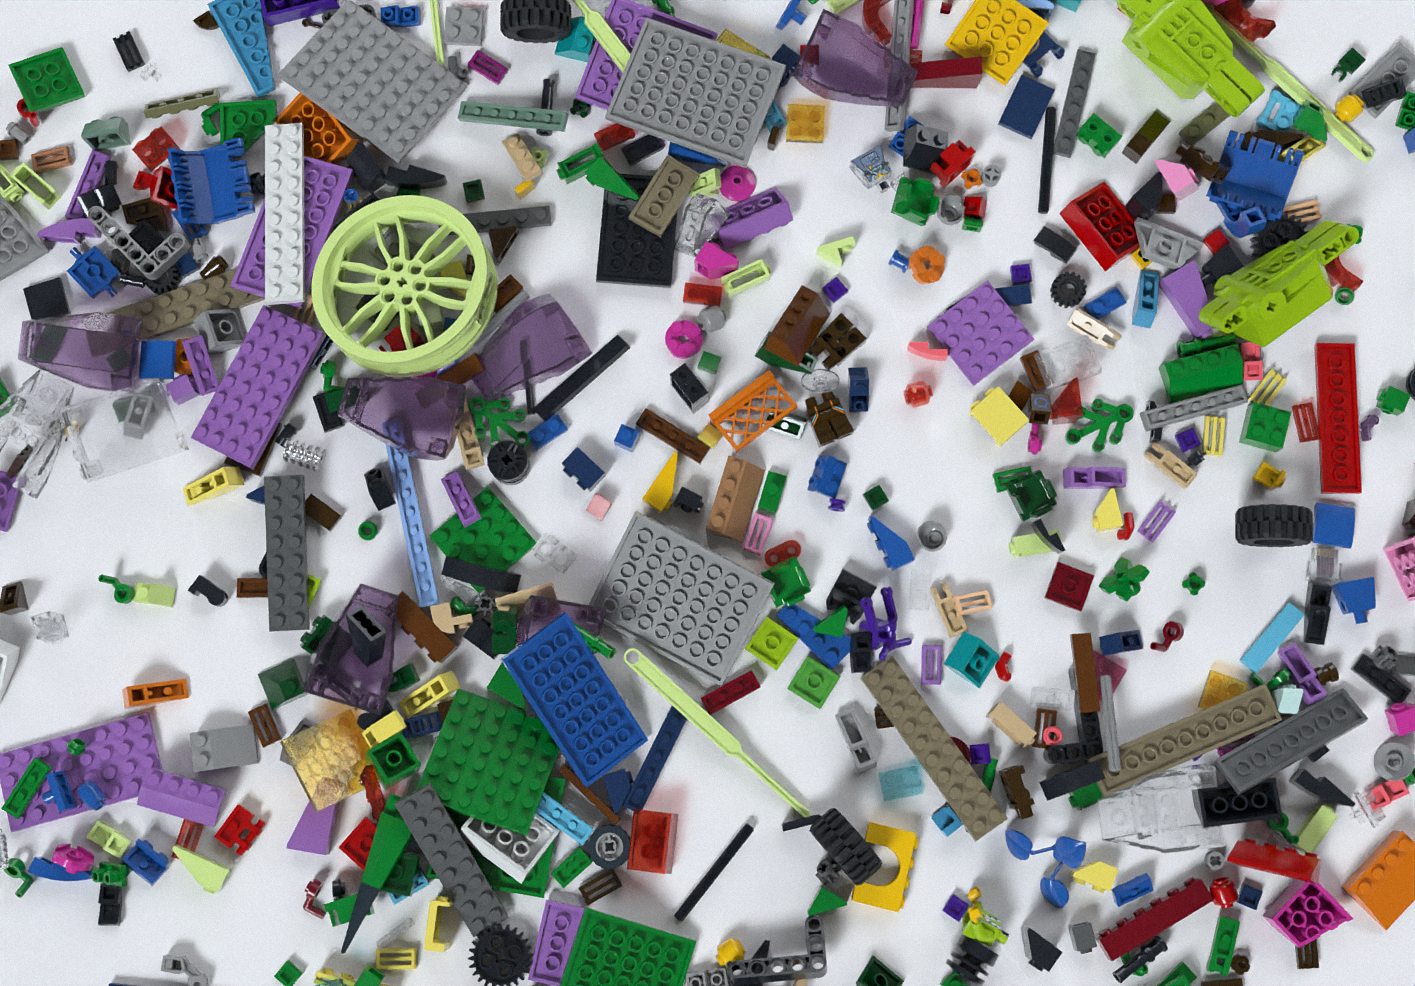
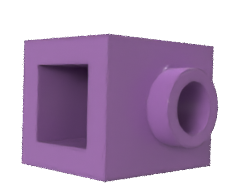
M187 374L179 375L173 379L174 381L166 384L173 401L178 405L199 396L195 379L190 378Z

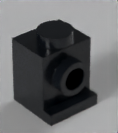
M681 487L673 505L676 508L678 505H681L680 509L687 513L692 511L700 513L704 503L702 502V496Z

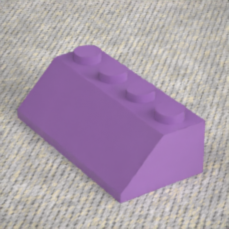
M777 187L708 215L714 231L725 250L734 248L737 244L750 241L758 235L769 233L772 229L785 226L793 221L789 203Z
M150 766L147 767L137 805L215 827L227 789Z

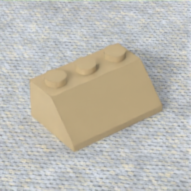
M552 582L495 598L497 608L501 611H508L509 605H517V625L520 624V620L526 618L528 621L539 618L538 615L555 614L557 609L561 608L555 586Z

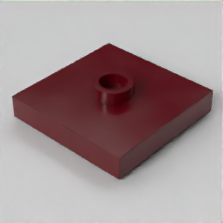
M1057 562L1044 598L1081 612L1094 575Z

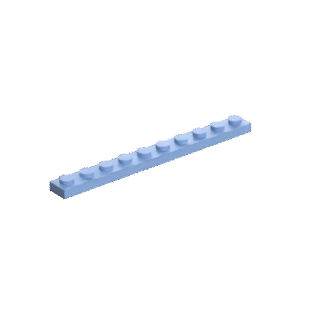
M401 419L383 422L381 425L419 606L422 609L439 605V597Z

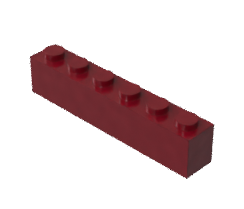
M1191 877L1183 882L1184 886L1179 889L1177 887L1170 889L1166 892L1167 896L1164 898H1155L1150 902L1149 907L1145 909L1141 907L1133 912L1134 916L1129 919L1125 917L1117 921V926L1114 928H1106L1099 932L1100 936L1095 939L1107 959L1110 961L1116 960L1214 901L1202 879Z

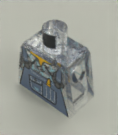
M882 145L850 161V170L867 189L877 186L880 193L890 189L887 179L891 177L892 170Z

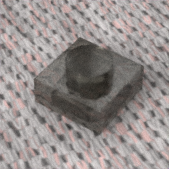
M118 248L113 250L110 262L120 273L129 272L130 260Z

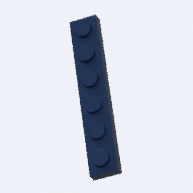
M671 706L622 805L638 814H641L687 720L675 707Z

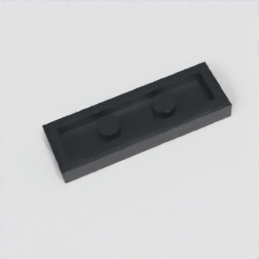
M1361 654L1351 668L1353 672L1393 703H1403L1412 691L1385 669L1378 668L1372 659L1365 654Z

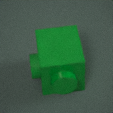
M1388 386L1379 391L1376 400H1378L1376 407L1380 408L1383 413L1398 416L1405 411L1411 395Z

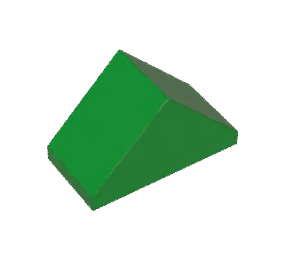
M843 605L813 625V630L818 633L843 637L848 612L847 608Z
M820 886L807 913L811 916L847 905V901Z

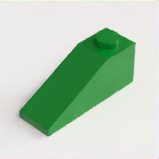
M600 156L584 172L587 175V181L593 186L596 184L598 187L634 200L641 198L604 156Z

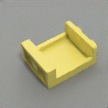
M998 386L996 389L990 388L984 394L985 398L981 402L979 400L974 402L970 406L971 411L969 415L979 422L1000 448L1025 426L1029 419Z
M439 895L435 899L430 900L424 950L445 952L450 948L449 940H439L443 906L450 907L454 905L449 896Z

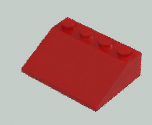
M1105 182L1072 200L1059 213L1105 272L1140 248L1134 225L1135 219Z
M1244 838V841L1238 840L1227 857L1228 862L1238 866L1318 884L1322 860L1317 858V854L1305 852V855L1296 854V849L1285 847L1283 851L1276 849L1277 845L1265 842L1264 846L1257 845L1256 840Z

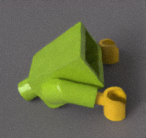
M978 887L970 889L968 898L973 903L970 904L962 918V934L987 946H992L995 940L1004 945L1009 937V933L1000 929V920L997 917L983 910L981 902L977 900L982 897L980 889Z

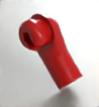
M1131 512L1123 514L1125 527L1124 530L1119 529L1117 532L1119 540H1128L1135 528L1133 513Z
M1006 652L1002 653L995 664L997 676L1004 682H1008L1012 677L1007 667L1012 656Z

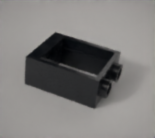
M685 363L669 374L670 385L693 414L708 403V391Z

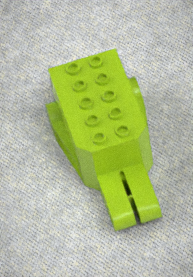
M1117 0L1119 9L1133 21L1122 43L1180 99H1195L1204 90L1229 115L1237 118L1265 92L1261 82L1233 57V43L1201 0Z
M1325 220L1295 242L1291 240L1287 244L1277 247L1239 269L1232 275L1222 276L1214 286L1215 299L1200 310L1199 320L1222 332L1234 333L1236 336L1266 347L1332 299L1334 290L1324 266L1353 246L1359 238V231L1357 228L1333 220Z

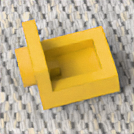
M1263 461L1252 479L1272 491L1277 487H1282L1286 481L1284 476L1287 472L1284 470L1279 471Z

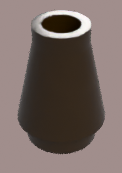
M214 256L199 273L204 280H207L225 272L229 265L222 256Z

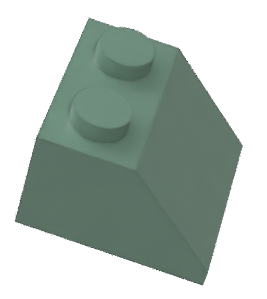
M118 116L111 117L108 120H93L91 123H85L81 133L82 139L96 151L131 145L128 123Z

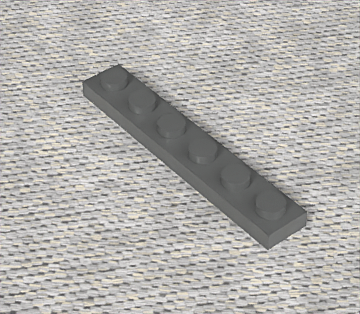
M1080 49L1076 52L1054 143L1053 154L1067 158H1070L1072 155L1096 53Z
M550 206L463 214L476 229L477 233L491 232L510 226H516L518 229L552 226ZM452 231V232H450L447 236L457 235V234Z

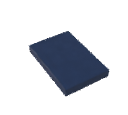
M1021 74L998 125L1032 139L1055 89Z

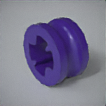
M829 499L831 503L828 506L829 510L845 511L843 506L846 505V501Z

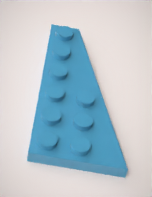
M214 0L207 5L258 98L274 91V79L260 0Z

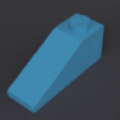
M1140 270L1132 311V325L1151 328L1157 314L1159 273Z

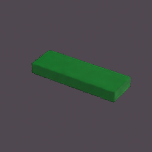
M34 757L1 809L20 819L46 780V775L50 774L53 767Z

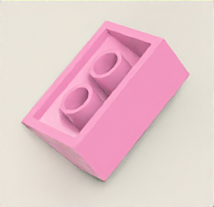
M1159 159L1155 161L1173 194L1179 201L1200 189L1197 185L1200 181L1192 168L1187 169L1185 165Z

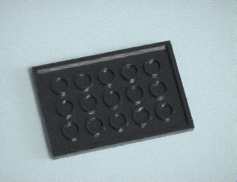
M620 174L640 196L643 195L654 177ZM604 189L596 282L671 288L677 213L662 237H659L629 220V215L639 200Z

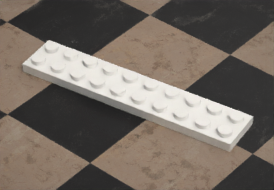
M302 123L265 126V303L267 305L305 302L304 125Z

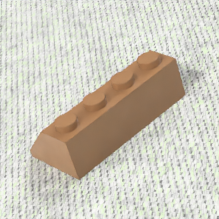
M728 455L707 522L706 532L743 542L763 478L764 469L748 461Z

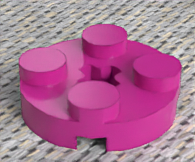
M686 320L673 322L666 332L665 344L670 353L677 358H690L697 354L702 347L703 336L701 330L693 322ZM686 335L689 342L686 341L685 344H681L679 337Z
M71 844L57 845L51 859L52 862L65 867L66 871L71 874H77L78 871L91 870L94 863V855L90 851L80 846H77V849L70 848Z

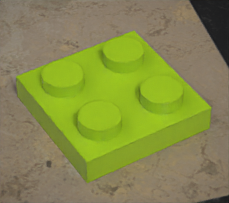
M766 617L745 647V650L777 671L799 638Z

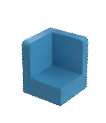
M948 805L931 817L945 837H948L963 825Z

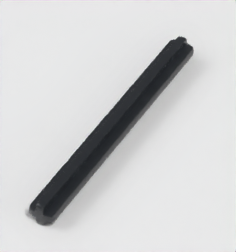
M1047 107L1045 111L1038 213L1047 214L1049 211L1056 121L1055 107Z
M748 823L743 826L675 913L674 917L678 921H684L752 834L754 828Z

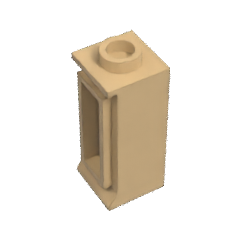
M1001 701L986 715V718L993 719L991 722L1017 745L1021 744L1020 748H1025V746L1029 748L1036 740L1034 736L1037 733Z

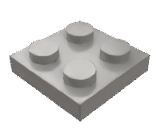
M446 7L444 44L481 46L483 9Z

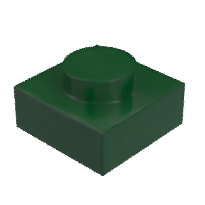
M481 179L462 183L467 203L485 199Z
M880 485L862 495L872 511L889 502Z

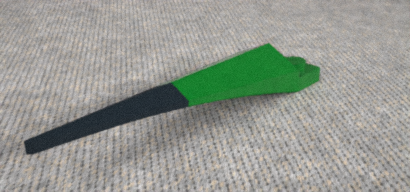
M391 793L383 812L380 814L341 954L346 953L378 893L414 837L395 806V802L402 797Z

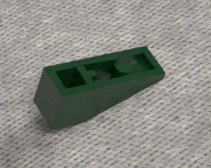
M770 331L763 338L755 353V357L771 366L810 375L813 373L818 358L806 353L799 366H796L765 349V345L771 334Z

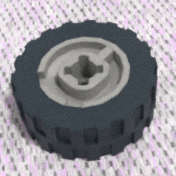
M612 824L601 826L589 838L588 853L591 860L601 868L613 869L620 867L628 860L631 854L632 843L630 836L620 826Z

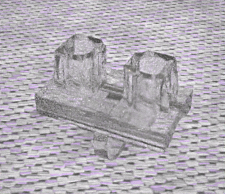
M1368 790L1362 793L1357 791L1353 793L1361 808L1358 809L1356 804L1354 807H1350L1353 811L1349 814L1350 819L1357 818L1361 824L1365 822L1362 816L1365 814L1373 828L1379 826L1377 822L1383 820L1386 815L1380 806L1371 811L1369 810L1367 805L1376 801L1372 791Z

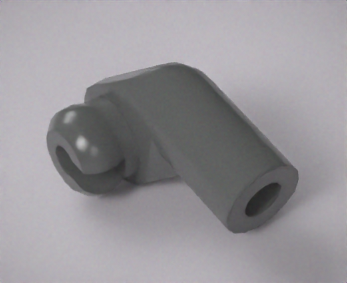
M449 56V71L462 80L466 79L468 75L467 69L458 67L456 56Z

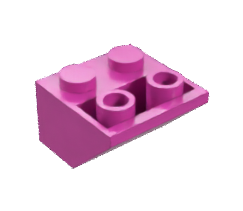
M706 241L694 260L695 271L710 280L721 278L739 268L737 256L731 252L726 253L722 251L721 247L714 242L709 243Z

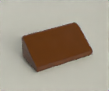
M1017 380L1008 397L1022 411L1032 391Z

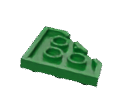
M276 100L220 103V145L227 140L243 138L246 153L265 133V126L273 125L276 122Z

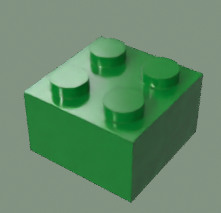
M1253 402L1247 407L1239 443L1275 453L1284 446L1291 412Z
M401 732L366 751L365 759L384 790L418 772L421 767L420 761Z

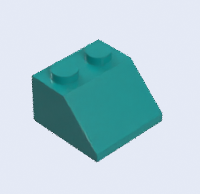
M585 17L571 18V33L568 38L557 42L555 55L588 63L596 38L584 24Z
M964 631L944 664L954 673L980 689L1000 655L982 639Z

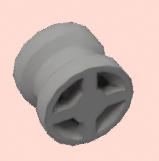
M996 165L986 166L981 175L982 183L987 187L996 186L1001 178V170Z

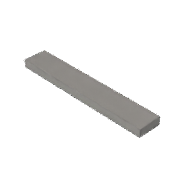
M1241 384L1143 411L1139 414L1145 431H1150L1248 403Z

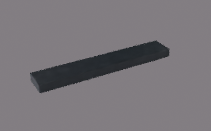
M617 334L533 408L535 413L544 422H547L630 349L629 344Z

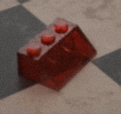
M634 809L627 869L672 874L679 814Z

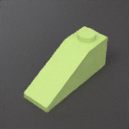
M178 844L173 846L172 850L196 881L204 886L203 890L212 894L221 891L231 868Z

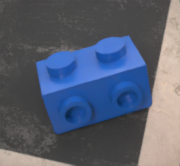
M819 455L815 461V468L809 479L807 490L817 492L830 499H835L847 463L831 455Z
M139 838L136 841V845L122 859L123 864L151 886L169 869L168 857L162 852L158 854L153 850V846L148 841H142Z

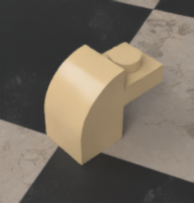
M449 602L430 606L434 624L446 634L457 635L456 627L459 626V629L469 628L470 624L474 622V615L472 614L454 617Z

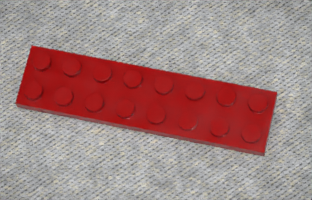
M1316 343L1314 351L1321 494H1361L1355 343Z

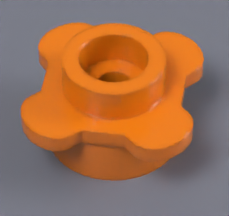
M977 169L961 174L966 189L982 184Z

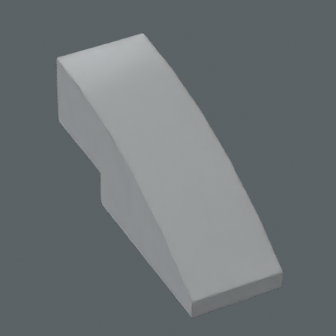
M851 708L836 714V720L858 773L860 774L877 767L876 760L854 709Z

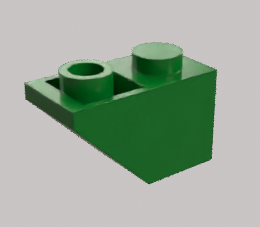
M1306 99L1293 116V125L1301 132H1308L1313 139L1326 142L1328 138L1323 109Z

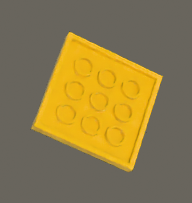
M975 0L945 43V46L962 58L982 56V71L1006 87L1048 27L1049 22L1016 0Z

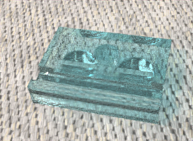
M917 765L878 773L884 801L923 794Z

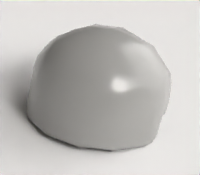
M949 194L939 201L936 213L942 223L952 226L958 224L964 217L965 206L961 204L960 197Z
M927 521L918 528L917 540L925 550L935 552L945 546L947 532L940 523Z

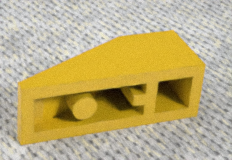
M675 451L642 498L644 503L661 514L664 510L668 511L673 504L671 500L673 498L678 453Z

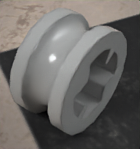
M1211 851L1206 854L1204 862L1208 868L1218 870L1223 867L1225 859L1221 853ZM1211 856H1217L1219 858L1217 859L1219 863L1212 865L1210 863L1212 862V860H1210Z

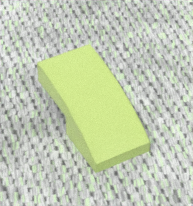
M99 819L86 837L119 859L131 842L127 837Z

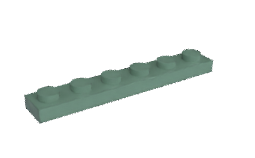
M461 101L458 119L464 122L565 132L568 113L567 111Z

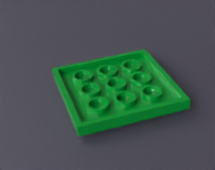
M488 486L473 498L482 519L464 527L456 513L429 536L445 556L463 559L465 562L501 571H508L538 545ZM471 584L478 594L487 589Z

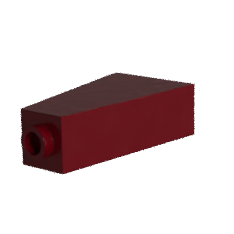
M982 56L912 63L911 70H908V81H911V88H977L982 76Z

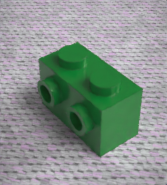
M1095 113L1090 116L1076 134L1081 143L1087 144L1097 156H1102L1104 159L1122 138V135Z

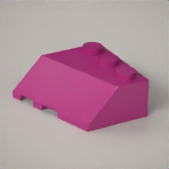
M1298 879L1262 915L1279 933L1299 948L1319 938L1323 933L1336 929L1338 925L1354 919L1319 882L1314 884Z

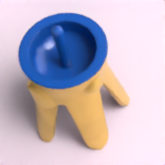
M347 189L343 195L349 211L352 209V204L355 206L359 204L358 199L364 200L354 189Z

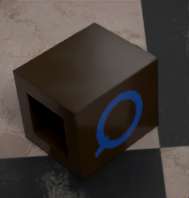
M1031 394L1028 403L1029 423L1048 425L1051 414L1050 395Z

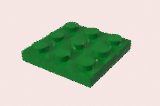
M63 47L8 64L29 112L40 113L85 97Z

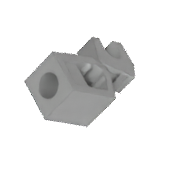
M163 955L161 971L187 974L189 976V986H195L196 982H200L201 986L208 985L206 974H202L187 960L186 956ZM176 960L181 962L182 969L175 968Z

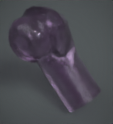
M1368 415L1360 423L1359 428L1362 442L1372 440L1370 430L1379 423L1377 415Z

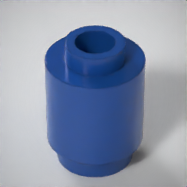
M90 780L78 788L79 797L89 810L94 809L98 811L105 806L107 798L96 783Z

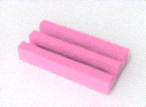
M755 513L743 550L761 556L773 522L772 518ZM759 518L761 519L757 533L755 535L752 547H749L748 544L751 535L753 533L756 521ZM768 521L759 550H757L755 547L764 522Z

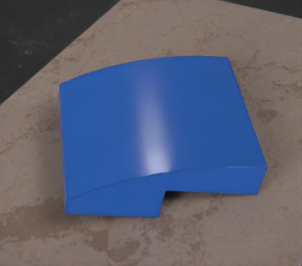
M141 341L139 379H174L176 341Z
M1317 502L1314 505L1312 543L1351 549L1355 527V508Z

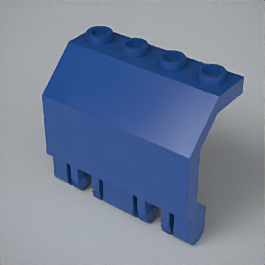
M1230 130L1219 162L1227 164L1232 169L1221 184L1211 182L1206 196L1210 197L1209 201L1220 204V201L1228 203L1227 207L1237 210L1239 206L1246 208V210L1259 206L1266 219L1273 221L1276 218L1280 219L1304 152L1296 149L1292 163L1289 164L1294 150L1289 148L1285 162L1277 160V157L1281 152L1282 145H1277L1274 156L1271 159L1275 143L1259 138L1255 151L1252 153L1257 139L1252 137L1249 142L1248 151H1244L1240 147L1244 141L1245 134L1240 133L1234 148L1238 132Z
M243 138L227 140L222 145L201 151H183L175 147L168 149V161L171 165V179L174 183V197L177 201V215L180 223L187 225L219 224L255 213L253 197L246 196L241 198L240 196L241 193L252 190L251 185H249L251 183L247 161H234V157L245 154Z

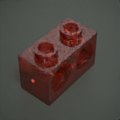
M161 126L154 129L147 138L139 141L132 150L152 172L168 159V149L180 148ZM166 139L163 144L159 145L161 140ZM147 151H151L148 156H144Z

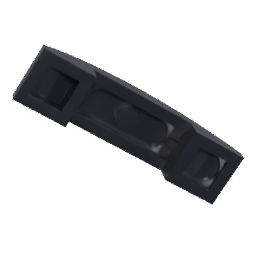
M447 555L441 575L465 583L509 593L517 592L521 579V574L465 562L463 559Z

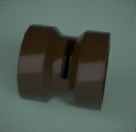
M1332 662L1324 664L1322 668H1313L1317 674L1316 678L1322 686L1326 685L1329 681L1335 682L1339 680L1338 671Z

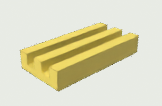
M1270 369L1248 400L1252 403L1262 404L1261 401L1276 381H1279V384L1264 402V405L1268 406L1287 379L1280 377V374H1276L1273 369ZM1270 376H1272V381L1261 394V396L1258 398V400H1256V395L1262 389V387L1270 378Z
M1204 417L1202 453L1206 452L1205 455H1223L1225 418ZM1212 422L1211 448L1209 451V423ZM1217 422H1218V423H1219L1218 444H1217V451H1215Z
M417 948L376 949V970L416 969ZM380 953H411V956L380 957ZM380 961H411V964L380 965Z

